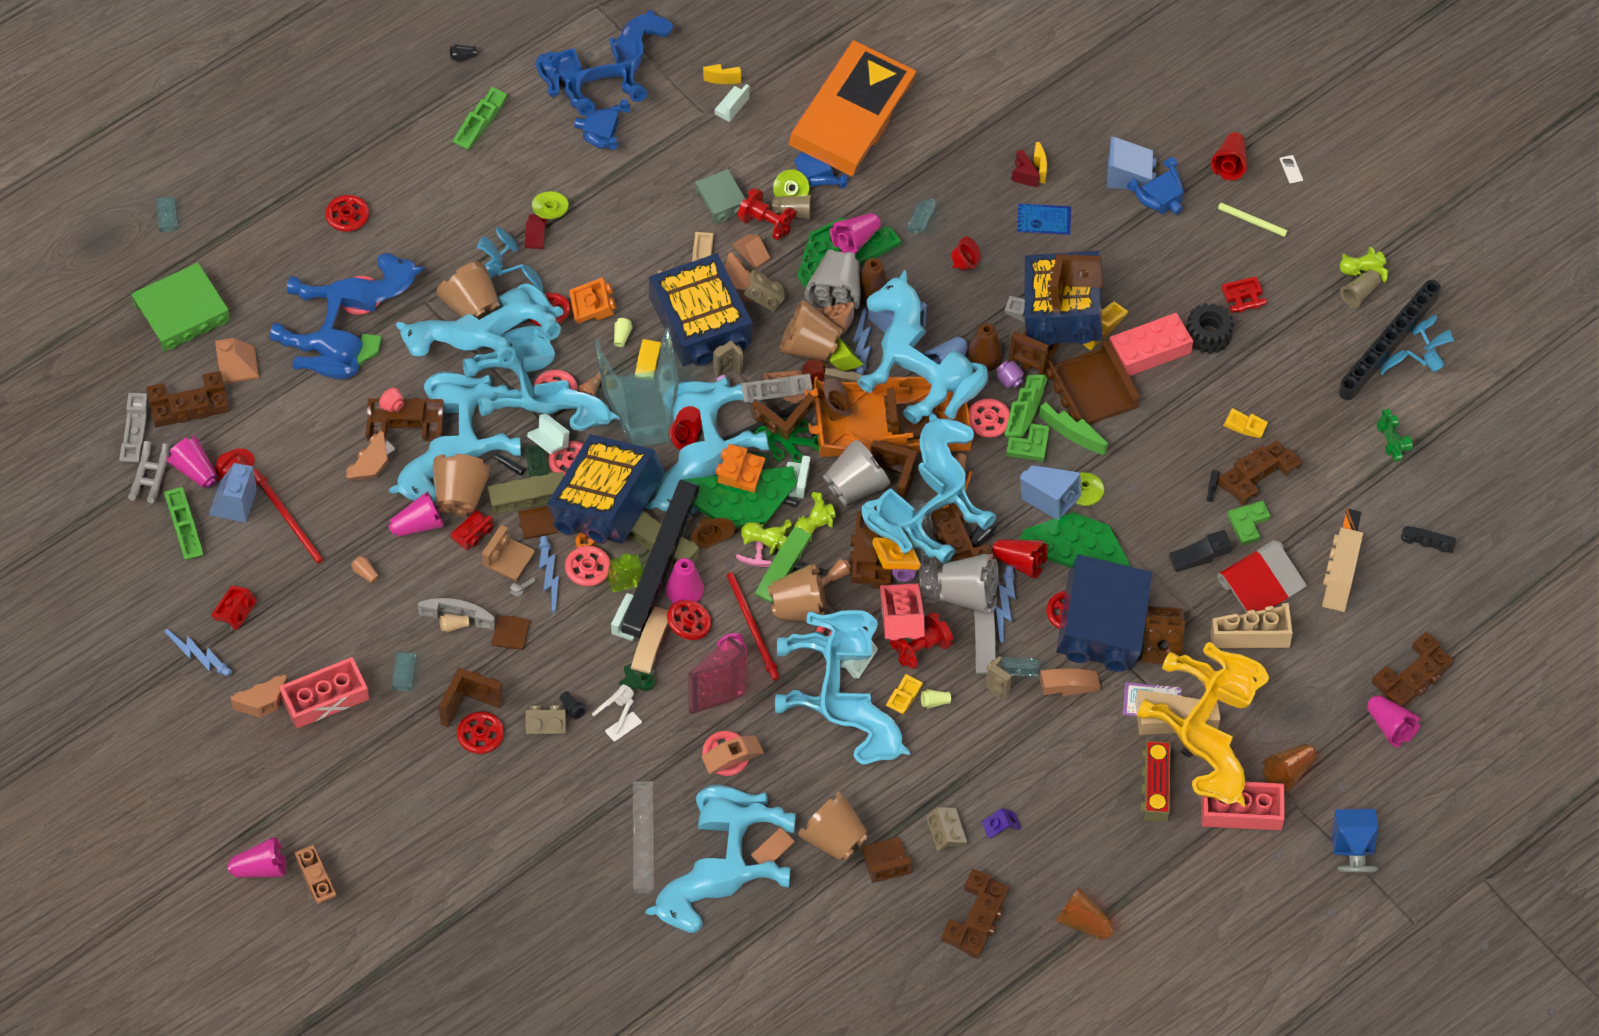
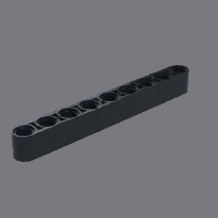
M1435 280L1426 281L1343 377L1339 388V396L1342 399L1352 400L1436 303L1441 289L1439 282Z
M679 480L625 616L621 630L622 633L641 638L698 496V484Z

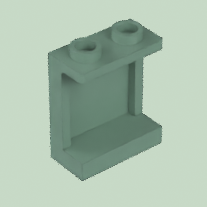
M728 169L695 182V193L698 198L702 197L712 214L714 224L725 222L737 216L740 204L745 197Z

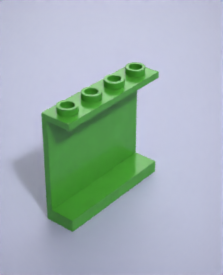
M199 263L131 293L136 309L140 308L160 340L163 352L174 349L177 345L188 342L194 337L205 334L211 329L222 326L230 321L228 308Z

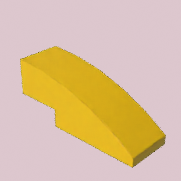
M1115 301L1102 310L1103 340L1128 314V311ZM1091 341L1083 345L1092 350L1102 341Z

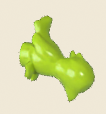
M1371 246L1368 248V254L1360 258L1350 257L1343 253L1339 264L1343 274L1357 276V274L1361 275V270L1367 272L1371 269L1380 275L1384 283L1387 282L1388 270L1383 267L1387 262L1382 252L1375 253Z
M813 492L811 494L815 501V506L811 510L809 517L805 518L804 515L802 518L799 517L794 526L813 535L817 527L826 524L830 529L833 528V518H836L832 504L825 505L820 492Z
M788 519L781 527L763 529V524L760 525L755 522L746 523L741 529L744 545L751 542H762L771 548L770 555H773L776 548L780 550L787 539L785 535L790 532L792 524L790 519Z

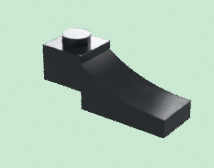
M1222 530L1207 534V537L1190 546L1170 552L1169 558L1175 572L1211 563L1212 558L1229 554L1232 544L1226 531Z

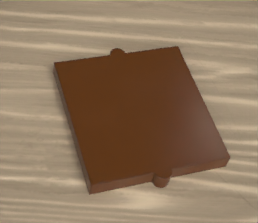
M548 506L518 511L519 527L522 528L524 540L557 534V529L553 524L555 520Z
M498 615L492 646L503 647L506 650L510 648L524 650L530 619L518 618L515 615L512 617Z

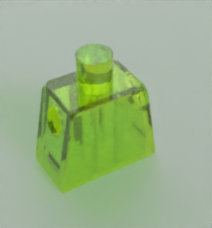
M623 554L620 558L610 561L607 579L612 593L638 586L643 568L637 554Z

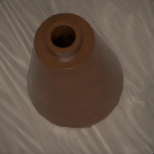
M872 258L867 260L860 273V303L862 301L866 303V306L868 297L879 291L889 281L883 263L879 259Z
M984 323L978 327L968 345L966 358L970 363L985 365L987 371H992L1001 364L1003 351L996 328L992 324Z

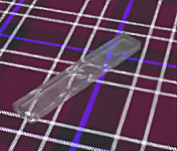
M915 498L910 501L911 506L915 509L914 514L928 503ZM930 513L923 519L921 525L925 534L934 541ZM916 548V554L921 564L918 571L922 601L938 605L942 601L940 600L936 557L928 558L922 549Z
M653 781L633 782L634 893L654 892Z

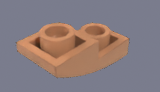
M779 828L751 856L759 864L767 860L775 861L795 841L782 828Z

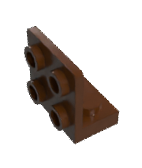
M899 837L862 846L861 850L872 883L911 874L912 862L910 856L906 857Z

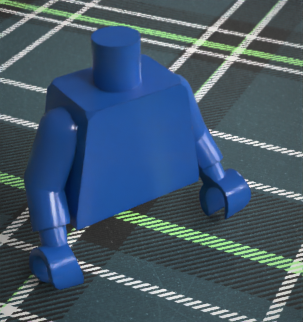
M622 99L620 105L594 110L591 115H587L586 119L576 117L574 128L583 129V139L598 149L607 148L615 150L620 143H615L617 138L614 137L618 125V114L621 111L630 112V104H628L626 99Z
M801 152L794 159L797 171L806 176L809 187L838 184L839 188H846L848 182L847 175L837 178L834 176L830 165L804 152Z
M1174 157L1164 161L1165 166L1169 168L1170 172L1168 171L1142 186L1141 189L1138 187L1135 178L1128 183V190L1135 192V196L1141 204L1156 210L1160 214H1164L1169 210L1175 215L1182 212L1183 206L1180 203L1182 202L1184 189L1178 170L1175 168L1177 161Z

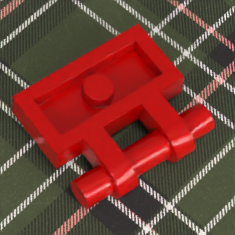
M1257 276L1221 285L1226 302L1235 303V305L1229 306L1230 313H1242L1251 308L1259 309L1260 306L1267 304L1265 298L1258 299V296L1262 295L1263 290ZM1250 298L1251 301L1242 302L1243 299Z

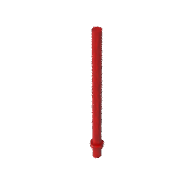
M254 469L253 472L257 486H261L316 563L320 564L323 558L269 486L267 478L262 476L258 469Z
M730 572L726 575L766 664L765 669L770 673L772 680L776 681L780 678L776 670L777 665L771 659L734 573Z

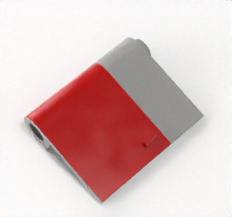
M1276 540L1270 541L1217 575L1221 586L1225 590H1232L1246 613L1251 610L1255 612L1265 610V607H1275L1307 587L1285 553L1284 546Z

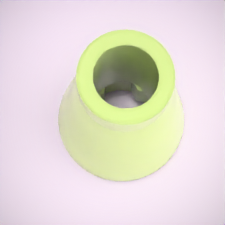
M619 318L614 323L615 346H625V342L633 328L630 320Z
M930 689L921 692L922 707H927V709L951 703L950 692Z

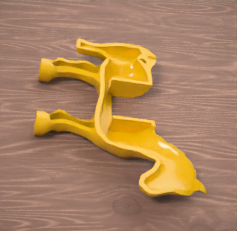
M1211 642L1205 645L1203 652L1206 656L1223 666V669L1219 671H1214L1210 664L1193 660L1187 655L1178 656L1169 652L1162 670L1190 673L1203 683L1206 692L1199 703L1184 719L1172 712L1167 704L1163 702L1154 704L1147 699H1144L1137 717L1142 719L1151 717L1165 721L1176 732L1184 747L1215 769L1210 774L1198 776L1192 781L1193 790L1197 795L1211 797L1227 804L1237 802L1245 807V800L1242 795L1245 787L1244 770L1230 748L1233 736L1205 723L1217 700L1237 708L1248 707L1255 695V691L1267 683L1269 676L1265 668L1255 660L1240 654L1221 651Z

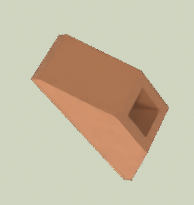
M730 252L726 260L725 269L740 299L755 302L744 295V291L749 286L750 272L745 270L741 260Z
M853 302L817 308L818 311L842 328V333H846L854 319Z
M382 431L378 434L375 433L370 438V445L367 449L363 448L357 456L359 458L357 462L350 464L347 468V480L356 481L377 478L388 464L385 436Z
M286 675L273 677L270 681L263 684H256L246 691L235 693L234 696L230 697L233 710L259 718L277 711L282 702L279 686L288 683Z
M756 735L739 736L721 743L702 755L701 758L710 775L763 755L764 752Z
M314 845L295 852L305 883L316 903L319 904L336 897V893Z

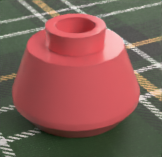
M389 388L379 400L380 408L389 412H398L404 405V398L398 388Z

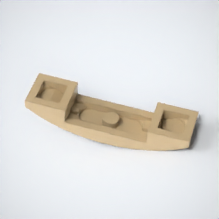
M656 606L653 609L639 640L631 669L650 674L666 628L669 627L667 609Z

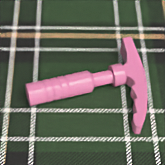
M756 542L757 554L755 559L736 554V559L749 565L758 567H770L771 561L763 560L762 550L764 544L762 542Z

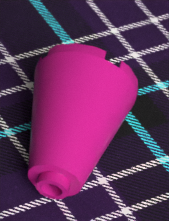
M869 213L834 223L833 228L830 229L833 245L839 247L842 253L851 252L856 254L880 229V219L877 215Z
M191 435L192 439L190 440L184 438L170 450L172 455L170 458L166 456V461L202 488L212 487L216 483L217 474L201 443L195 435Z
M428 491L390 519L391 524L388 526L393 535L397 534L400 537L444 526L438 509L432 502V497Z
M683 558L675 563L666 583V595L672 603L679 600L699 602L704 594V584L693 562L689 559Z
M1381 695L1374 696L1369 700L1368 711L1393 747H1401L1400 743L1403 741L1408 743L1420 729L1418 721H1421V719L1415 713Z
M277 837L270 838L232 857L228 863L229 873L233 874L235 878L283 877L286 874L285 855H281L279 850L283 849Z

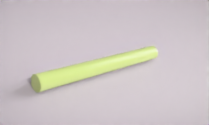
M1224 203L1219 204L1218 209L1283 237L1287 234L1288 230Z

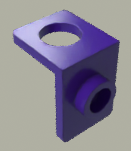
M1003 808L982 821L985 832L990 839L1008 827L1017 830L1021 829L1015 812Z

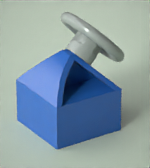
M1335 809L1331 835L1334 855H1349L1350 865L1338 866L1337 870L1339 872H1376L1378 870L1376 865H1366V855L1374 854L1378 821L1375 809Z

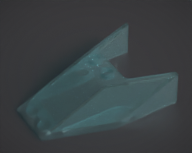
M669 327L665 328L663 332L658 368L655 371L620 377L614 374L600 349L599 339H595L593 345L604 396L612 411L620 417L618 422L630 444L643 447L670 442L671 439L668 432L674 420L679 379Z

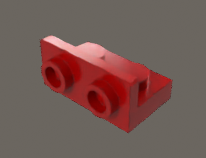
M476 510L450 534V537L468 551L471 547H475L485 534L488 535L493 530V517L490 515L486 517Z
M231 585L211 616L214 620L227 622L234 630H238L257 600L249 589Z

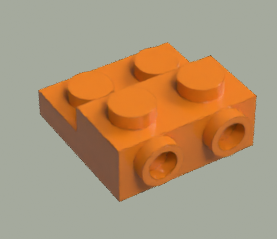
M603 277L569 290L574 319L577 323L594 317L599 321L614 315L613 309L617 307L615 300L611 298V294L614 293L613 287Z
M729 444L727 449L723 448L721 454L723 463H718L715 473L718 475L717 483L754 493L765 458L747 453V448Z

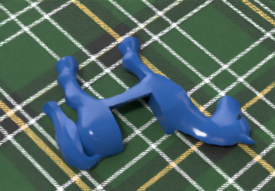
M649 10L645 15H639L628 22L616 40L614 38L609 39L615 64L582 70L576 51L572 48L562 52L542 53L535 63L537 72L541 79L548 84V94L552 98L559 95V80L566 84L563 90L566 97L570 99L572 108H577L579 114L583 116L591 115L595 110V105L590 98H585L581 94V87L584 83L594 80L622 77L623 93L629 94L634 102L643 101L647 97L648 92L643 85L637 84L634 81L635 74L643 59V34L668 37L673 30V25L665 17L656 16L653 10Z
M384 253L377 258V266L384 275V278L379 280H366L355 277L336 281L325 286L313 287L302 283L298 277L290 276L287 283V293L298 295L304 301L314 298H326L328 302L327 315L322 327L317 332L311 334H295L285 329L282 324L274 323L271 328L270 338L272 341L281 342V345L285 347H295L302 351L314 349L320 353V356L295 357L292 365L293 369L307 368L322 376L335 379L350 378L358 373L359 364L357 358L363 343L358 337L349 332L332 329L341 303L343 307L374 312L376 303L401 294L414 281V276L422 272L425 266L417 267L413 261L398 258L391 253Z

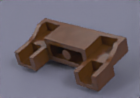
M221 371L203 374L205 387L167 395L165 383L147 386L146 389L155 428L230 412Z
M417 397L404 399V405L398 412H389L380 408V399L368 398L365 434L367 441L380 431L384 433L386 441L388 428H423V441H433L438 437H443L445 407L443 399H420Z
M1276 440L1266 447L1263 445L1258 449L1254 448L1246 457L1237 459L1233 469L1219 477L1218 484L1223 490L1232 494L1243 506L1249 497L1253 496L1255 498L1258 496L1259 490L1254 486L1256 483L1275 472L1277 467L1287 477L1295 467L1298 470L1301 468L1302 461L1291 449L1286 450Z
M955 503L949 504V507L931 512V520L937 531L936 538L938 542L942 543V545L949 544L956 550L954 556L949 560L950 562L982 554H992L988 544L973 548L962 523L965 521L963 514Z
M857 511L855 535H851V546H854V551H850L849 563H853L852 583L871 584L872 589H880L881 585H890L891 569H883L881 566H876L877 553L872 542L874 538L884 537L870 530L864 522L862 511Z
M1426 631L1413 642L1412 649L1420 655L1416 661L1399 675L1386 665L1373 677L1372 684L1388 700L1404 708L1417 696L1421 697L1427 691L1428 686L1431 684L1435 685L1440 680L1441 675L1452 667L1454 660L1440 648L1441 643Z
M972 868L965 883L964 891L977 895L975 903L965 925L949 919L941 941L962 950L973 958L979 959L988 937H992L996 930V925H994L996 919L1000 920L1004 911L1002 906L1009 893V886L991 880V875Z

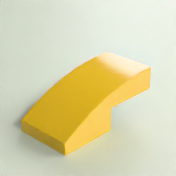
M721 64L703 67V80L715 84L741 83L740 67L722 70Z
M1036 142L1033 165L1036 168H1040L1039 183H1045L1047 171L1046 156L1040 142Z
M642 340L635 378L649 381L654 380L661 342Z
M1232 408L1223 426L1247 436L1261 438L1268 422L1252 413L1248 417Z
M905 674L886 706L904 715L921 690L923 682Z

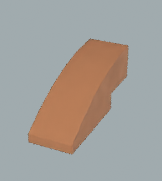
M1050 669L1040 672V682L1044 695L1062 693V696L1101 690L1097 671Z

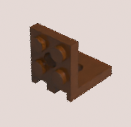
M1056 254L1054 267L1050 269L1051 280H1048L1047 291L1051 292L1049 295V305H1052L1053 313L1061 312L1066 286L1103 288L1104 278L1101 256Z
M1026 329L1023 334L1014 331L1011 336L1009 362L1013 360L1023 363V368L1029 370L1030 367L1040 370L1039 375H1043L1047 368V361L1052 360L1061 343L1049 346L1028 337Z
M894 387L887 388V395L884 396L888 432H892V435L913 433V438H907V440L920 439L922 429L929 423V416H923V421L919 424H913L908 421L902 412L908 405H915L921 401L897 404ZM934 407L932 413L936 415V408Z
M808 393L786 421L754 399L750 407L751 417L758 423L762 421L767 425V430L775 435L777 433L787 440L814 407L815 397Z
M873 440L871 445L873 458L883 470L901 474L897 486V494L906 501L916 473L917 459L915 458L917 451L900 445L888 444L885 441Z
M1147 607L1142 663L1164 664L1169 652L1182 656L1185 626L1183 608ZM1160 640L1168 642V646L1165 649H1160L1157 646Z
M458 667L439 704L441 725L449 727L464 696L501 709L504 703L502 683L494 678H486L478 672H470Z

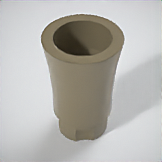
M812 195L774 197L772 211L781 215L785 209L792 207L797 211V218L811 220L813 208Z
M1370 269L1351 283L1343 286L1340 289L1343 301L1352 308H1358L1366 297L1381 283L1380 275Z

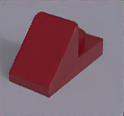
M1024 150L1017 151L1016 160H1014L1016 169L1012 171L1011 180L1024 185L1038 187L1040 174Z
M529 214L528 221H526L525 248L543 250L547 219Z

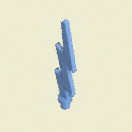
M866 309L862 311L853 340L854 343L859 340L855 354L860 358L863 365L855 368L858 374L862 375L866 371V362L872 348L869 346L865 349L872 329L870 326L864 330L867 316Z
M542 536L540 537L539 544L541 554L538 570L546 566L543 592L551 587V612L554 613L556 610L559 575L552 579L555 554L548 558V551L551 545L548 542V537Z
M1010 566L1006 567V573L1003 574L1006 588L999 584L1002 610L996 606L1001 643H1004V618L1012 623L1008 596L1016 600L1013 580H1015L1014 568Z
M165 629V633L190 659L191 652H193L209 672L212 663L220 675L224 674L229 677L232 674V670L228 668V665L221 663L208 647L207 655L205 656L188 635L186 645L168 629Z

